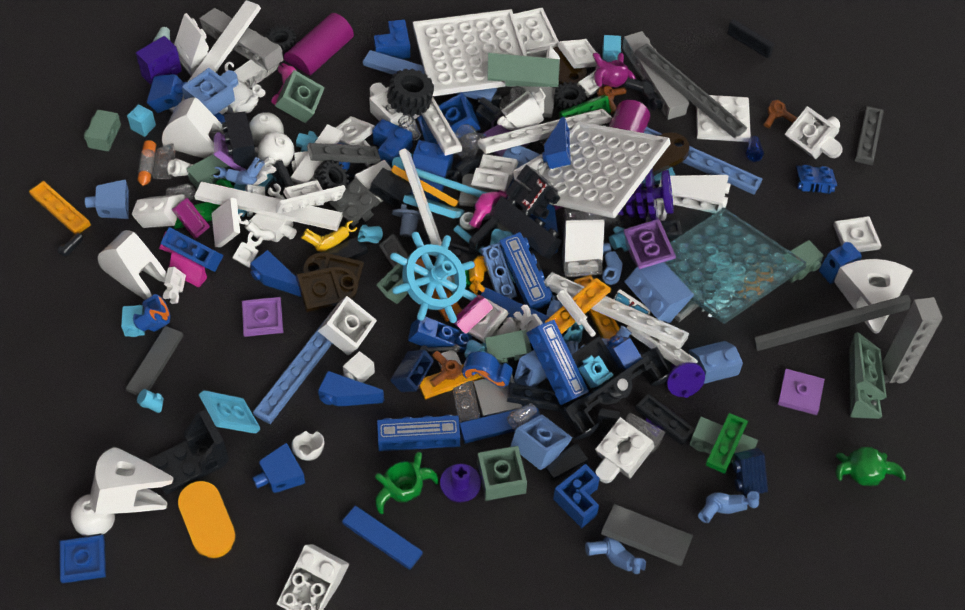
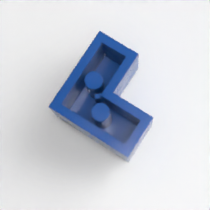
M405 19L388 21L389 34L374 35L375 52L398 59L410 58V42Z
M381 119L373 129V144L380 147L378 149L380 162L385 160L392 169V161L395 157L400 156L399 151L402 149L410 151L413 147L412 132Z
M586 464L555 488L553 498L581 528L597 516L599 508L597 502L590 495L598 489L600 478Z

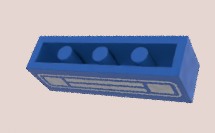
M521 232L501 239L499 244L525 305L534 310L550 305L551 297H553L549 286H545L544 274L542 270L538 271L536 266L537 260L535 255L531 254L528 249L530 245L527 238H523Z
M555 320L541 324L526 332L560 405L589 392Z
M448 414L442 417L424 416L423 418L404 417L403 419L384 418L377 420L379 451L460 447L459 416Z

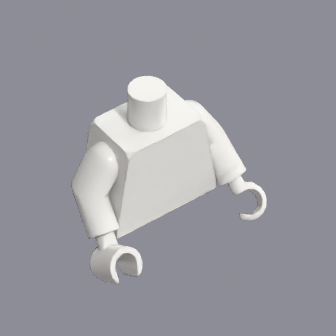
M227 62L224 67L225 71H228L229 64H231L232 67H234V64L232 62ZM238 81L239 85L233 88L235 101L219 113L222 115L225 112L228 114L244 111L250 113L257 105L258 97L265 95V90L258 84H255L251 90Z
M539 88L538 93L532 92V94L529 91L525 92L501 110L506 118L504 116L500 117L497 124L511 131L539 125L544 120L542 114L544 113V98L546 95L543 90Z
M274 184L277 192H273L271 187L268 189L270 196L285 200L284 196L279 194L281 191L279 184ZM243 213L238 214L239 223L245 224V228L249 232H253V236L258 240L262 237L263 240L278 242L283 236L293 239L297 233V230L292 228L293 221L256 213L249 221L247 219L241 221L240 216Z

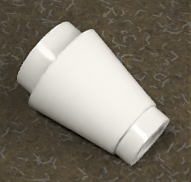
M176 158L169 161L167 169L174 177L187 176V168L193 164Z

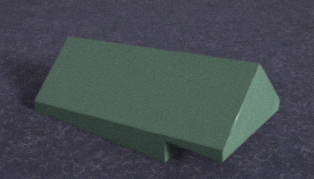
M488 53V81H505L506 86L558 87L559 59Z
M857 332L854 334L849 349L850 417L879 419L882 417L880 400L887 398L881 351ZM872 400L877 401L875 406L871 404Z

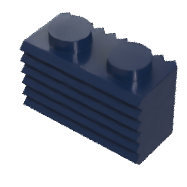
M426 350L407 351V354L401 360L402 363H400V366H398V369L390 378L391 382L400 392H416L434 362Z
M759 448L734 453L735 460L732 461V465L737 475V479L734 480L736 490L745 497L751 491H757L759 494L767 493L768 486L764 453Z

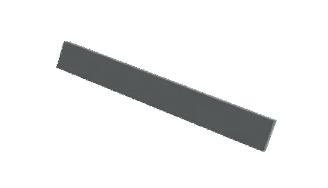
M645 44L635 50L634 54L734 139L746 132L747 127L649 44Z
M904 295L756 336L754 338L757 351L905 311L910 309L911 300L909 295Z

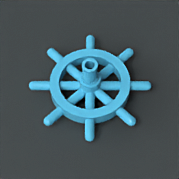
M413 232L412 238L417 249L407 259L397 253H391L390 255L391 260L403 265L402 278L404 283L393 287L392 292L399 294L407 291L410 297L421 305L417 315V319L420 321L424 320L427 309H444L449 321L456 323L457 317L451 305L456 303L462 296L471 301L477 296L465 289V271L474 268L475 263L469 261L461 264L456 255L448 250L451 241L450 236H444L441 246L433 244L424 245L419 233ZM429 255L437 257L434 266ZM419 257L422 258L426 268L416 264ZM414 272L423 277L415 280ZM453 275L455 284L446 278ZM420 286H427L425 293L419 288ZM443 287L453 291L452 295L449 298L447 297ZM434 289L436 290L439 299L432 298Z

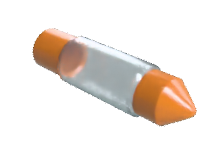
M152 140L144 142L140 156L137 180L142 186L150 183L153 174L156 143Z

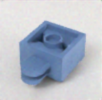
M208 68L182 86L184 99L196 97L213 115H216L235 101L233 88L239 85L238 77L234 71L228 70L219 76L212 69Z

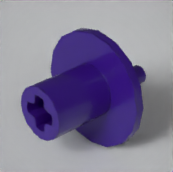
M691 362L682 363L678 366L672 363L670 367L672 371L667 379V387L670 392L675 396L685 398L698 392L705 381V372L701 366Z
M454 464L442 473L440 487L443 494L451 501L467 502L475 498L479 493L481 479L476 469L470 465Z

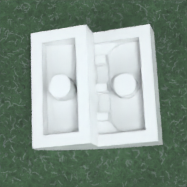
M483 154L480 166L475 170L471 185L506 191L514 177L513 171L517 168V159Z

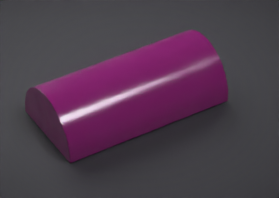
M331 13L286 52L284 60L311 76L354 37L353 29L341 15Z
M624 100L618 104L608 127L644 133L650 119L649 110L638 101Z

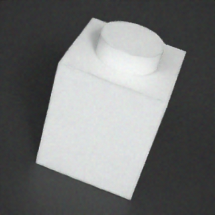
M359 351L343 366L344 377L364 383L375 373L374 362Z

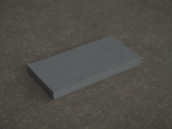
M614 504L601 532L602 535L679 566H682L693 537L689 533Z

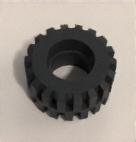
M403 69V71L399 70L397 73H394L387 93L388 103L391 104V108L406 116L407 114L414 116L415 114L421 115V113H425L430 107L434 92V84L431 78H427L428 75L423 74L422 71H415L414 69Z

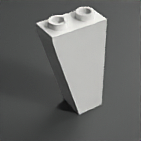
M670 176L673 205L720 214L721 209L726 208L728 200L725 194L729 193L731 185L727 183L729 176Z

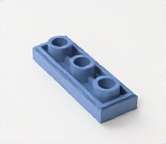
M496 243L481 248L480 250L494 291L510 299L517 297L500 244ZM497 270H501L502 275H498Z

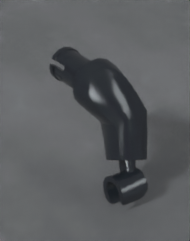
M628 77L625 82V88L639 91L643 104L652 111H655L656 108L661 111L664 102L656 96L651 82L646 79L639 81Z
M473 155L466 157L454 167L455 171H447L446 179L451 178L450 180L456 182L457 175L463 177L475 171L480 166L482 156Z

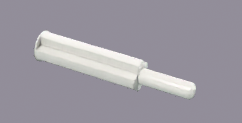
M566 290L560 291L557 294L558 300L579 326L582 324L591 337L595 336V331L586 320L587 316Z

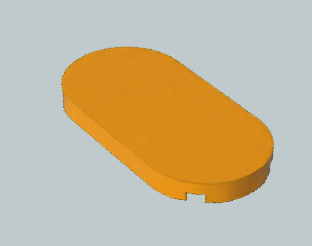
M198 481L189 484L181 491L178 498V506L194 548L202 556L204 555L208 558L221 557L230 551L235 542L236 535L220 493L209 482Z

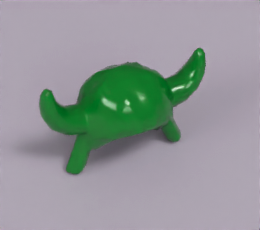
M861 447L854 450L848 457L843 453L836 454L837 459L841 462L835 471L839 481L842 480L843 475L850 474L857 484L863 486L878 485L885 478L886 474L897 476L903 481L906 479L905 472L900 465L895 462L886 461L887 454L881 453L872 447Z
M421 452L415 454L413 462L403 461L396 463L388 468L384 476L380 473L375 475V478L384 486L376 496L375 504L380 514L384 513V505L390 498L398 502H407L418 497L422 492L423 480L431 479L435 484L439 483L437 474L431 468H420Z

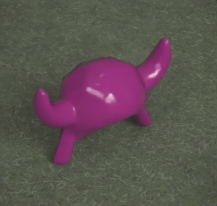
M593 53L592 56L597 63L594 81L598 87H601L602 84L610 87H619L627 81L628 77L636 79L633 72L623 63V53L618 54L617 60L610 62L602 60L598 53Z

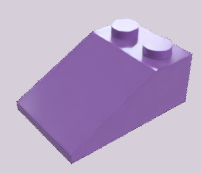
M660 219L623 230L629 253L639 269L676 258Z

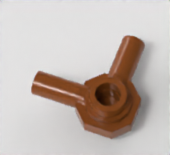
M602 86L599 88L597 95L598 97L604 94L608 96L611 114H614L616 106L613 99L617 95L626 94L625 87L612 89L610 86Z
M775 100L768 107L769 116L764 126L770 128L775 118L781 117L794 123L797 117L786 111L784 103Z
M439 351L433 353L432 356L442 365L441 373L430 380L433 387H436L445 379L455 380L461 375L462 366L456 360H447Z

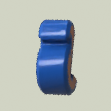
M157 294L143 301L144 315H133V322L139 330H150L153 332L169 324L171 318L167 304Z
M482 351L467 355L462 368V374L466 379L478 373L498 387H507L513 372L509 364H500L492 354Z

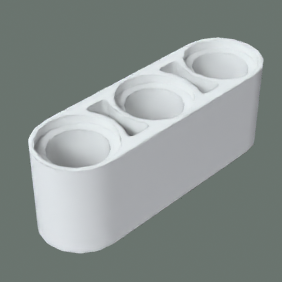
M249 60L234 72L237 74L238 81L250 89L276 71L279 64L267 71L252 60Z

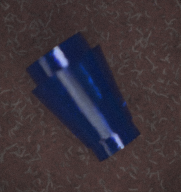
M752 136L749 138L746 156L752 162L760 161L764 151L759 138Z

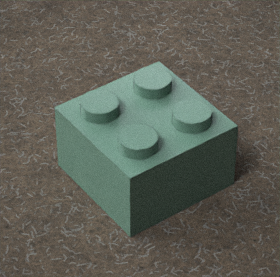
M294 70L286 79L275 106L306 123L314 115L325 87Z
M518 446L478 453L477 466L485 501L526 494L527 480Z

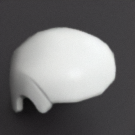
M304 431L300 435L295 436L292 441L293 454L302 460L318 458L324 448V437L318 431L314 434Z

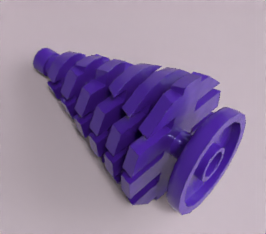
M651 169L645 177L647 189H644V182L642 181L626 202L628 217L635 218L634 201H636L639 218L646 221L645 200H647L651 221L657 220L658 207L656 199L660 198L663 199L666 213H674L669 169L662 171V186L658 188L655 186L653 169ZM623 208L620 210L618 215H624Z

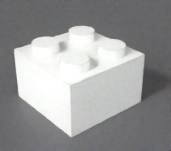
M346 296L335 306L318 332L345 354L349 355L360 346L377 320Z

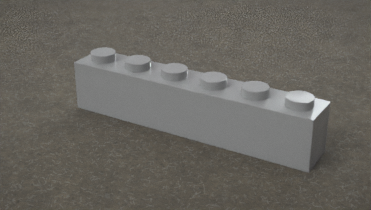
M214 8L199 19L204 32L218 40L233 18L226 15L223 11L221 12ZM250 28L245 30L233 47V50L267 71L284 60L282 48L278 44L271 42L267 37L261 36Z
M643 31L624 36L622 49L641 79L650 81L656 96L664 102L662 112L667 120L685 115L689 106L688 99L634 54L636 49L645 44H649L652 47L649 38L644 35Z
M934 297L913 301L882 362L885 373L890 379L889 383H904L909 380L940 324L942 315Z

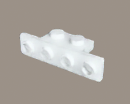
M318 180L287 187L283 191L287 199L279 201L275 211L277 214L289 213L292 210L305 209L309 206L321 205L328 201H337L342 198L346 188L342 185L323 190Z

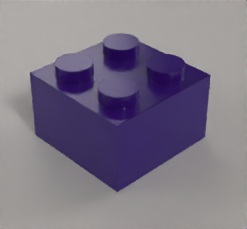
M166 36L159 38L136 52L141 75L151 86L154 76L177 75L182 71L177 47Z

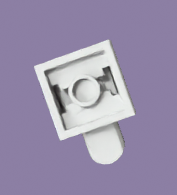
M381 83L371 85L369 98L370 112L379 121L384 119L402 127L419 117L416 114L414 116L407 114L406 116L401 112H396V109H392L391 104L388 103L387 93L389 87L386 88Z
M808 106L785 133V136L814 159H817L822 152L830 158H837L842 153L843 148L841 144L834 139L839 132L837 128Z
M620 417L595 449L597 455L603 459L596 468V474L600 481L610 483L619 472L631 479L655 447L653 440Z

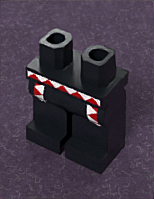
M525 165L517 176L520 182L514 180L505 194L513 198L529 213L538 218L546 219L549 215V210L546 208L548 204L552 203L554 205L560 200V196L557 193L559 190L553 187L537 170Z

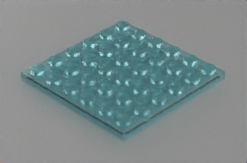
M725 208L672 241L670 244L676 258L665 261L666 265L694 294L690 300L723 324L806 268V261Z

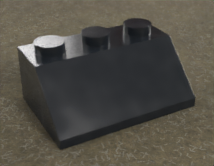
M246 111L224 114L225 122H222L225 142L229 144L227 145L229 156L232 155L234 163L247 170L256 156Z

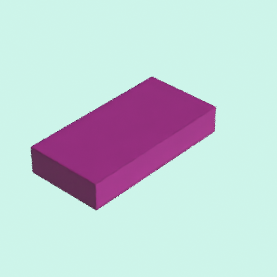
M184 198L171 209L194 239L198 238L210 227L188 198Z

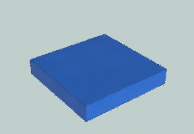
M104 535L60 541L61 583L106 577Z

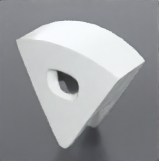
M196 97L185 99L176 106L163 131V146L193 156L207 158L214 154V135L217 132L224 135L222 124Z
M122 231L98 255V263L107 274L145 300L152 295L139 276L141 271L146 272L158 281L165 282L166 271L142 240L132 231Z
M866 259L840 267L834 282L852 307L857 309L899 297L913 270L892 261ZM889 315L865 321V323L873 333L877 334L881 331Z
M113 447L104 452L97 462L90 493L91 508L95 514L166 509L167 502L148 488L169 485L173 482V477L153 465L119 448Z

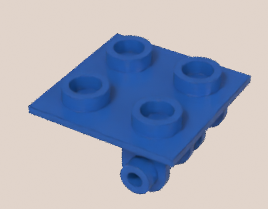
M796 166L800 179L797 188L801 189V191L810 192L812 190L814 192L816 184L818 193L820 190L821 193L835 191L837 182L833 170L829 167Z

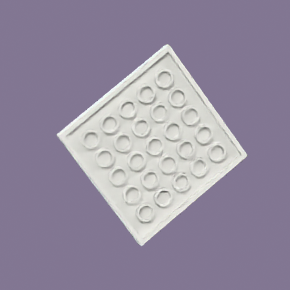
M512 9L413 22V30L424 72L428 75L427 78H431L434 84L433 96L505 87V81H488V53L527 56Z
M578 121L570 130L571 164L549 169L548 163H544L538 172L553 187L559 190L557 193L560 196V200L554 205L615 218L671 143L667 137Z

